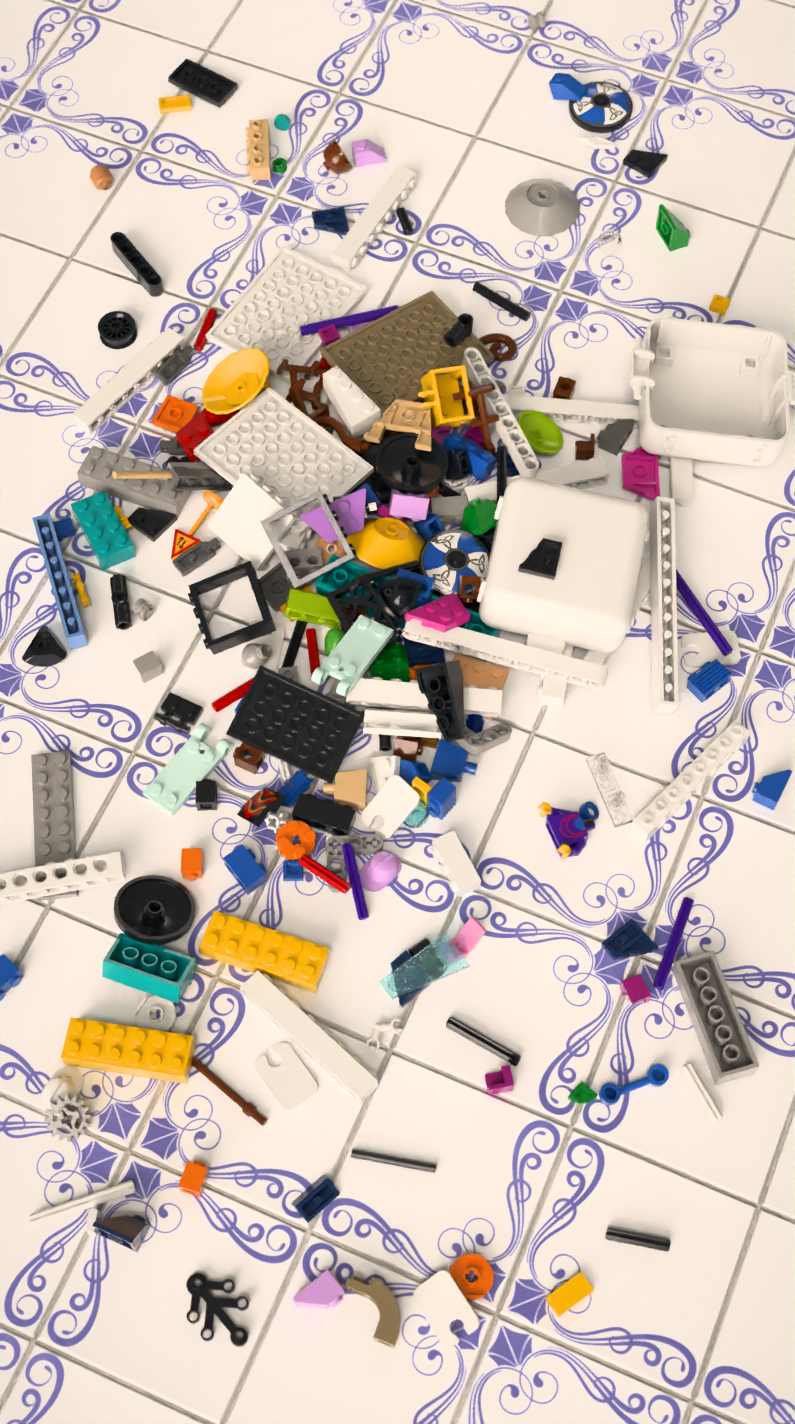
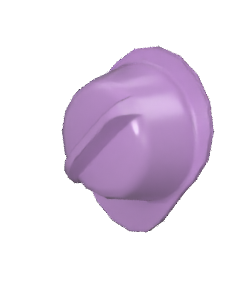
M388 851L374 854L359 870L362 888L372 892L385 888L401 871V861L398 856Z

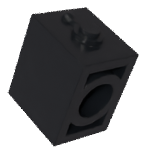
M451 449L446 451L449 464L445 479L459 480L472 473L467 449Z

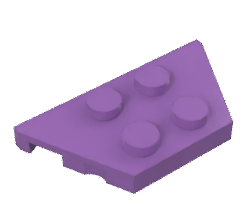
M366 488L328 504L331 511L335 510L339 518L336 521L339 528L343 526L347 535L364 529ZM322 506L299 515L300 519L328 543L339 540Z

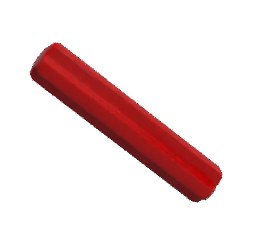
M208 309L193 345L195 351L201 352L207 341L206 334L212 328L217 317L216 309Z
M308 628L306 629V639L312 677L314 670L317 667L320 668L316 630Z
M254 677L211 703L212 708L219 712L246 695Z
M304 854L299 859L301 866L342 893L346 894L351 888L350 883L308 855Z

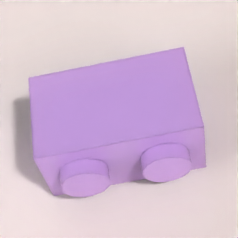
M392 489L388 508L389 515L397 519L407 517L412 521L426 520L430 500L428 494H402Z

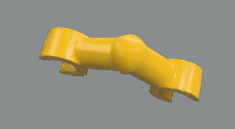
M119 505L114 506L113 508L124 529L132 527L128 517H124Z
M73 574L72 577L82 606L90 605L80 574Z

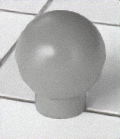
M257 643L248 644L241 654L243 664L250 669H259L260 665L263 666L267 658L271 656V648L265 643L261 645Z

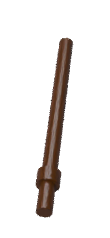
M193 1056L192 1066L243 1109L242 1112L246 1116H251L261 1126L267 1123L268 1119L256 1110L257 1107L254 1104L243 1099L200 1060Z

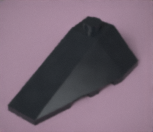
M449 661L415 669L419 689L422 694H425L429 702L427 705L430 710H433L437 718L436 723L446 742L464 739L463 675L460 661Z

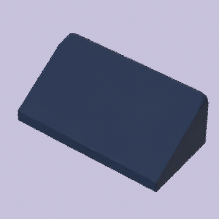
M322 1175L291 1204L308 1223L339 1196L340 1192L327 1176Z

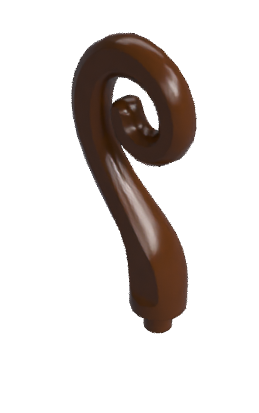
M492 333L479 338L484 345L494 343L489 348L495 356L494 360L508 361L517 352L516 342L508 335ZM502 344L508 347L506 353L497 352V350L501 349Z
M319 416L312 419L319 426L332 427L342 443L353 452L364 453L365 450L369 451L371 449L370 443H366L365 439L352 437L345 426L337 419L330 416ZM322 427V428L325 429L328 433H330V432H329V429H327L326 427Z

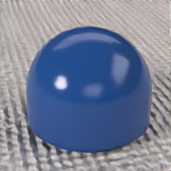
M588 801L580 806L579 815L582 820L590 817L596 820L599 817V810L593 802ZM588 808L594 811V815L590 814Z

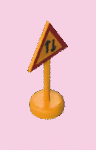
M205 491L203 499L208 506L189 533L186 534L175 529L171 560L202 541L192 535L211 508L219 509L223 503L219 496L211 491Z

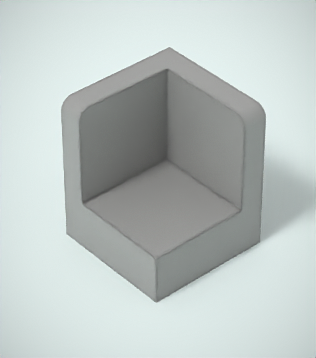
M153 650L133 660V664L140 673L143 683L163 674L162 665Z

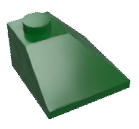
M663 204L659 205L655 228L669 252L688 246L690 231Z
M478 497L471 500L470 505L464 508L460 530L474 535L484 534L497 524V519H494L497 505L488 498L480 499Z

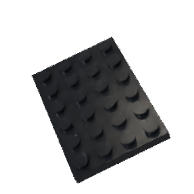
M260 665L226 735L263 751L295 768L302 769L306 773L327 783H333L335 775L352 744L365 714Z

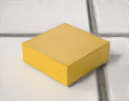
M715 294L709 306V311L725 315L731 299Z

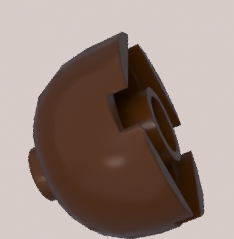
M336 140L325 147L323 151L325 161L323 164L327 171L331 169L335 174H344L353 168Z

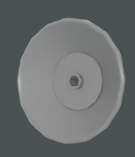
M534 178L521 182L510 190L505 200V214L510 223L521 232L534 236H553L566 231L575 223L579 215V201L574 192L563 183L548 178Z

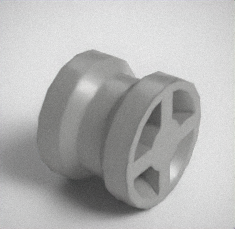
M537 12L536 15H528V24L532 31L537 30L538 27H545L546 21L542 12Z
M140 598L132 606L131 613L135 616L138 615L145 622L153 615L155 607L147 604L146 600Z

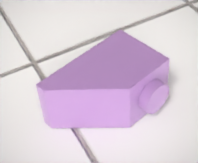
M369 139L352 141V157L355 168L387 162L383 147Z
M327 1269L292 1299L296 1306L328 1309L330 1306L334 1308L344 1300L342 1296L345 1293Z

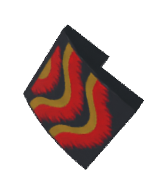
M266 787L252 796L237 815L259 827L269 811L276 814L286 797Z

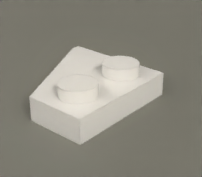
M367 757L377 793L390 777L394 775L399 776L401 757Z

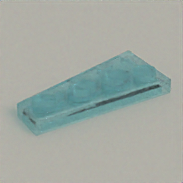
M445 932L379 982L390 998L394 999L471 966Z

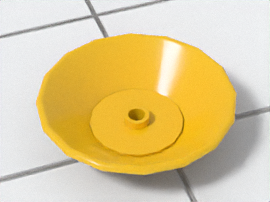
M256 348L241 349L230 354L217 364L203 387L202 402L206 410L216 415L229 414L252 402L259 395L269 375L270 361L265 352Z
M394 518L368 519V522L364 523L363 530L348 535L346 538L348 544L352 543L356 551L355 555L360 560L379 569L419 560L420 551L425 544V540L405 523Z

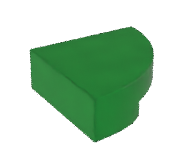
M581 1081L567 1099L574 1103L586 1104L596 1099L598 1095Z

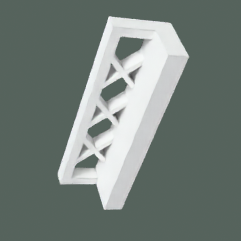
M365 708L363 733L441 738V731L436 723L437 718L432 712Z

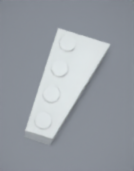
M338 366L323 373V388L331 403L334 404L336 412L342 418L343 424L348 429L350 435L357 438L372 429V425L381 419V409Z

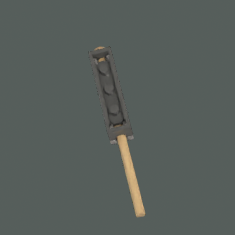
M168 462L165 471L113 472L114 479H165L172 490H232L234 487L204 462Z

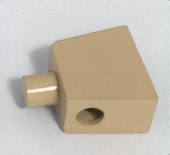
M367 769L336 773L335 783H323V795H334L335 804L340 806L347 805L353 808V810L363 811L366 808Z

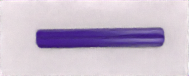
M352 843L342 844V851L358 919L365 920L369 918L353 845Z

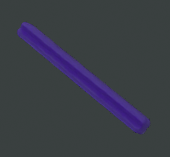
M394 305L301 325L299 327L300 334L305 336L318 333V329L334 324L337 329L374 321L399 307Z
M676 569L677 590L724 656L731 654L733 648Z

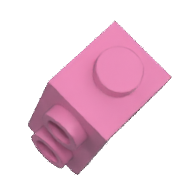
M471 917L457 936L443 943L439 950L452 964L468 956L485 934L486 929L475 917Z

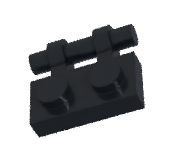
M169 692L160 707L161 711L165 713L162 715L156 712L154 719L163 726L168 725L175 728L174 730L179 733L189 734L191 727L187 726V723L195 726L204 710L202 706ZM172 716H174V717H176V718H178V719H180V720H179V721H176V720H173V719H171V718H172Z

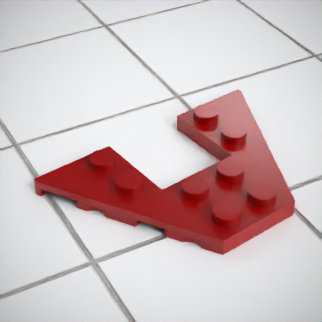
M204 408L176 433V439L190 461L201 460L194 455L193 450L214 433L212 426L229 421L240 409L229 414L216 415Z

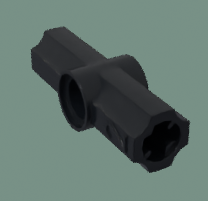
M116 574L110 578L116 629L126 630L132 626L126 576Z

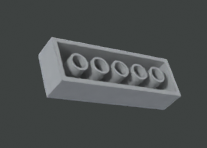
M93 445L77 472L81 486L98 492L104 490L107 495L151 510L175 514L177 518L192 490H172L165 479H114V471H165V469Z
M714 950L675 961L672 972L715 1085L755 1074L759 1064Z

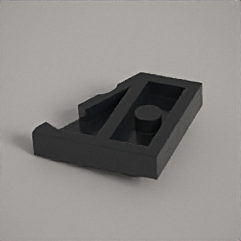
M632 149L623 159V164L650 179L667 161L668 155Z
M140 507L128 517L132 527L153 542L178 520L175 514Z
M543 538L536 549H533L528 558L519 565L518 571L554 580L562 542Z

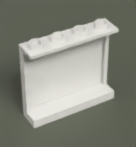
M242 473L207 526L245 561H251L255 570L266 571L269 567L266 561L273 553L274 548L260 521L288 506L281 496L275 495L272 492L273 489L270 486L262 484L260 477L256 474ZM297 510L270 524L279 543L294 521L302 520Z

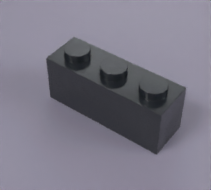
M300 793L292 811V820L302 821L312 828L337 836L350 835L356 820V810L347 805H337L328 799H318L312 794L305 795Z

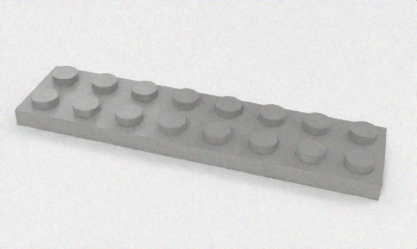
M69 750L31 755L35 866H44L49 862H65V860L70 858L76 859L71 752ZM67 873L60 874L58 878L65 877ZM41 877L38 882H43L47 877ZM78 890L38 897L36 899L37 901L78 897Z

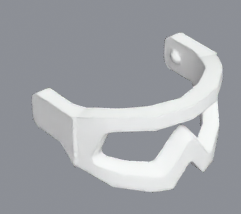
M470 474L454 483L448 479H444L443 482L450 485L447 487L460 491L469 484Z

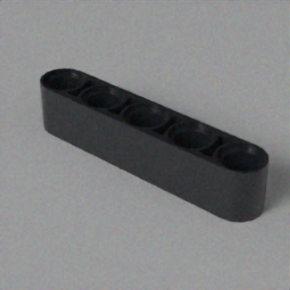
M122 232L113 233L110 236L112 250L149 295L153 297L161 296L163 294V285L160 275Z

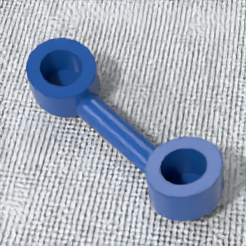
M656 1064L650 1067L645 1077L620 1087L614 1083H606L599 1090V1099L603 1104L612 1106L618 1102L621 1095L648 1084L653 1087H661L669 1079V1071L665 1066Z

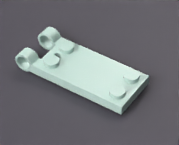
M360 615L320 668L317 667L314 670L311 681L322 685L330 675L340 680L336 693L347 697L393 636L394 630Z
M200 723L196 727L190 739L142 792L146 798L173 817L196 791V781L206 779L233 748V743L226 738L219 742L215 751L202 743L211 732V728L204 723Z

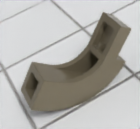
M354 1276L351 1279L348 1277L345 1283V1290L369 1299L379 1311L380 1318L373 1341L395 1349L400 1333L401 1320L399 1306L394 1295L386 1285L376 1278L372 1277L369 1285H367L366 1281L362 1278Z

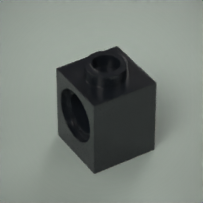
M210 779L196 781L195 803L197 811L217 810L216 781Z

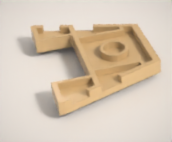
M396 399L383 413V417L372 425L373 428L370 432L364 434V439L368 442L380 443L385 430L416 433L419 435L415 442V448L432 451L431 408L421 409L420 404L422 403Z

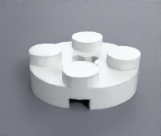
M147 996L138 1003L135 1009V1020L139 1028L169 1032L176 1023L177 1011L172 1001L158 996ZM160 1011L159 1015L161 1017L153 1020L151 1013Z

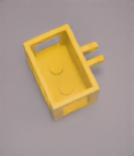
M465 365L430 370L421 379L423 392L418 393L419 398H424L425 402L420 404L421 409L431 408V429L446 426L451 428L463 427L475 418L472 400L468 396L470 389ZM451 372L450 374L435 376L436 374ZM460 377H462L468 414L465 416L462 400L454 401L452 398L453 393L460 391L458 385Z

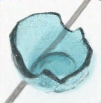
M421 798L419 804L403 822L405 826L411 829L420 828L428 821L429 809Z

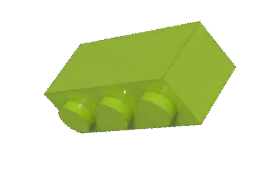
M290 589L284 617L330 628H339L341 623L327 597L317 593L303 592L300 589Z

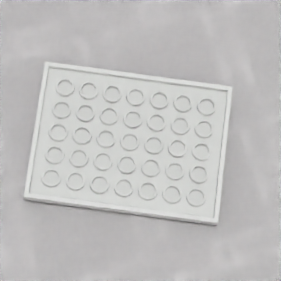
M282 245L208 331L206 339L231 353L248 348H256L265 352L270 361L269 373L290 383L289 371H284L282 375H277V368L282 361L288 359V364L306 366L323 346L318 333L302 336L299 327L301 325L348 316L367 293V287Z
M270 387L193 450L194 455L233 486L242 473L256 474L260 477L262 484L270 486L275 495L281 496L286 501L285 504L288 507L318 491H321L322 495L326 493L329 501L332 502L333 496L348 495L374 472L373 466ZM317 499L298 509V515L320 507L319 500ZM295 520L289 530L300 537L310 526L303 520Z

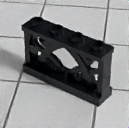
M353 580L339 589L325 594L346 633L351 628L350 623L357 616V606H362L375 611L374 621L394 630L393 636L382 650L402 641L400 637L402 631L398 624H393L391 621L392 617L380 603L374 590L376 585L373 580L359 584ZM360 586L367 588L368 593L366 595H362V591H360L358 598H355L356 588ZM350 592L351 598L336 600ZM372 595H373L375 601L377 602V604L374 603V602L369 601V600L372 598ZM350 606H353V613L347 615L346 610H351ZM382 613L387 622H381Z

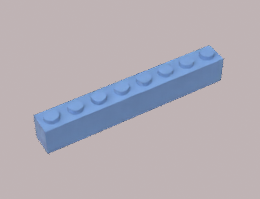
M47 513L33 517V523L69 649L72 650L88 645L51 515Z

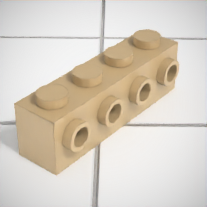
M268 119L249 120V127H246V137H249V139H246V147L249 149V151H246L247 161H250V163H247V174H251V180H271Z

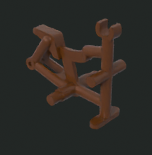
M284 359L277 368V375H282L284 371H289L291 387L285 400L289 403L293 402L294 406L311 420L319 416H330L329 406L320 402V391L323 388V373L330 369L318 368L320 362L317 360L309 367L288 364V359ZM296 372L306 373L304 375V378H300L299 381H297ZM313 374L320 375L319 381L314 385L313 393L302 390L306 383L305 380H310ZM304 400L312 402L311 407L315 410L309 415Z
M468 381L470 389L468 396L471 397L474 416L477 418L470 421L471 428L479 426L484 437V450L494 452L489 423L499 421V415L487 416L484 394L495 390V386L493 383L475 386L471 381ZM458 384L460 391L453 393L452 398L454 401L462 400L463 410L466 415L468 414V408L465 401L464 387Z

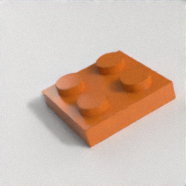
M167 395L152 419V424L177 433L198 414L200 410L199 405Z

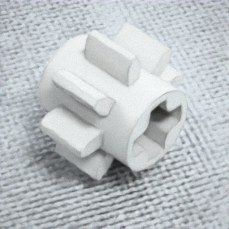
M281 808L278 809L276 814L269 811V816L264 819L268 829L274 830V833H277L283 824L290 821L287 811H281Z

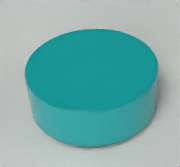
M278 114L275 117L274 126L281 131L289 129L291 124L290 118L285 114Z

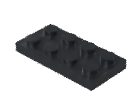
M187 58L168 76L169 83L219 108L238 89V83Z

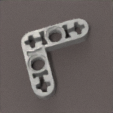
M500 723L476 734L464 725V735L466 736H464V739L455 740V742L471 754H480L510 740L512 728L507 724Z
M365 834L332 836L328 838L326 842L327 869L345 880V859L342 844L358 841L360 847L353 849L355 855H374L383 850L384 842L381 836ZM363 841H366V849H364ZM373 841H377L376 848H373V845H371ZM333 843H337V854L333 855ZM333 860H338L341 862V866L334 869L330 866V863ZM327 883L328 889L331 892H341L329 883Z

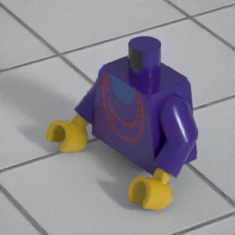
M543 802L538 806V809L543 810L539 815L540 817L548 816L546 817L545 826L557 850L556 852L562 860H565L567 857L578 856L586 846L589 836L587 831L596 828L593 818L590 817L582 820L576 811L571 812L554 808L549 803Z

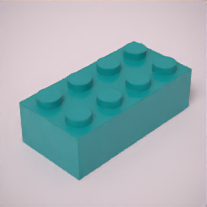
M104 490L71 504L74 517L102 571L136 557L133 544Z
M120 933L103 959L102 977L178 1004L195 975L196 958L158 945L141 943L124 933Z

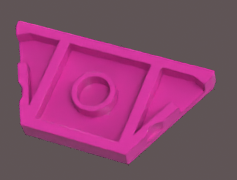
M642 447L635 449L633 452L622 454L623 488L652 501L657 496L660 497L658 455L650 454Z
M453 592L407 612L405 620L411 621L414 618L422 621V626L434 628L445 633L469 622L470 614L458 596Z

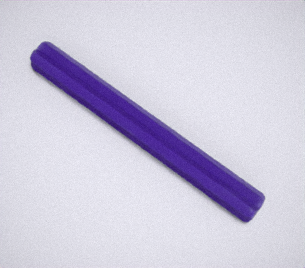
M688 897L683 898L653 987L659 990L664 989L694 900Z

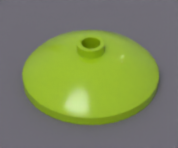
M534 410L524 411L518 416L517 422L533 451L544 455H553L560 451L563 446V436L553 420L545 414Z

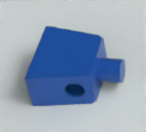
M440 739L430 769V775L432 780L439 781L443 777L449 782L459 783L462 781L464 773L475 775L478 764L468 762L469 752L464 748Z

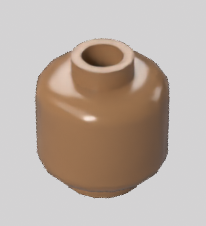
M104 165L94 166L90 171L89 178L95 188L98 190L110 189L114 177L108 167Z

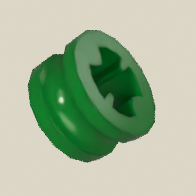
M284 158L273 160L272 166L275 173L282 174L287 171V162Z

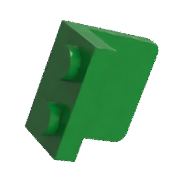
M393 644L382 650L370 665L371 678L380 677L387 681L400 679L402 682H410L405 646Z

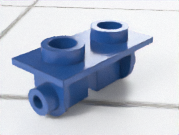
M304 770L297 771L289 779V782L293 785L292 787L285 783L277 791V793L286 797L281 806L289 807L294 805L299 794L306 792L310 788V784L314 779L305 777L307 773Z

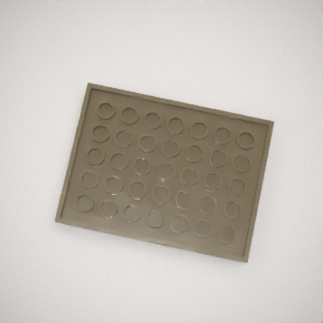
M433 291L418 297L320 349V354L332 368L338 366L381 409V418L383 413L396 399L413 402L423 400L424 398H419L418 393L423 392L421 379L430 370L461 366L464 352L467 348L473 347L478 349L486 364L494 361L495 357L473 333L465 337L456 347L447 345L444 336L458 322V317ZM451 372L436 374L435 376L450 374Z

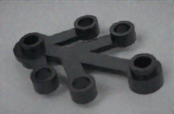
M201 1273L192 1274L186 1282L187 1290L192 1295L190 1310L186 1315L188 1322L197 1324L200 1321L201 1316L198 1310L200 1298L202 1297L206 1302L204 1328L200 1332L201 1338L206 1342L213 1340L215 1335L213 1331L215 1314L231 1333L230 1340L232 1344L236 1347L245 1346L249 1339L247 1331L242 1327H237L223 1308H236L239 1311H245L249 1307L248 1299L244 1296H240L237 1299L213 1297L208 1290H221L226 1294L233 1293L235 1290L233 1280L226 1279L223 1282L208 1281L206 1276ZM195 1281H201L199 1288L193 1287ZM226 1283L233 1285L230 1290L224 1289ZM241 1300L246 1301V1306L243 1308L238 1306ZM197 1313V1319L194 1321L190 1320V1315ZM206 1330H210L212 1333L209 1338L203 1336ZM236 1333H242L243 1338L241 1340H236Z

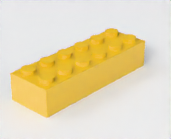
M217 911L213 912L199 946L202 956L253 973L258 970L262 975L266 973L271 979L313 993L317 992L330 958L329 948Z
M71 1017L61 1059L65 1065L188 1084L197 1043L191 1035Z

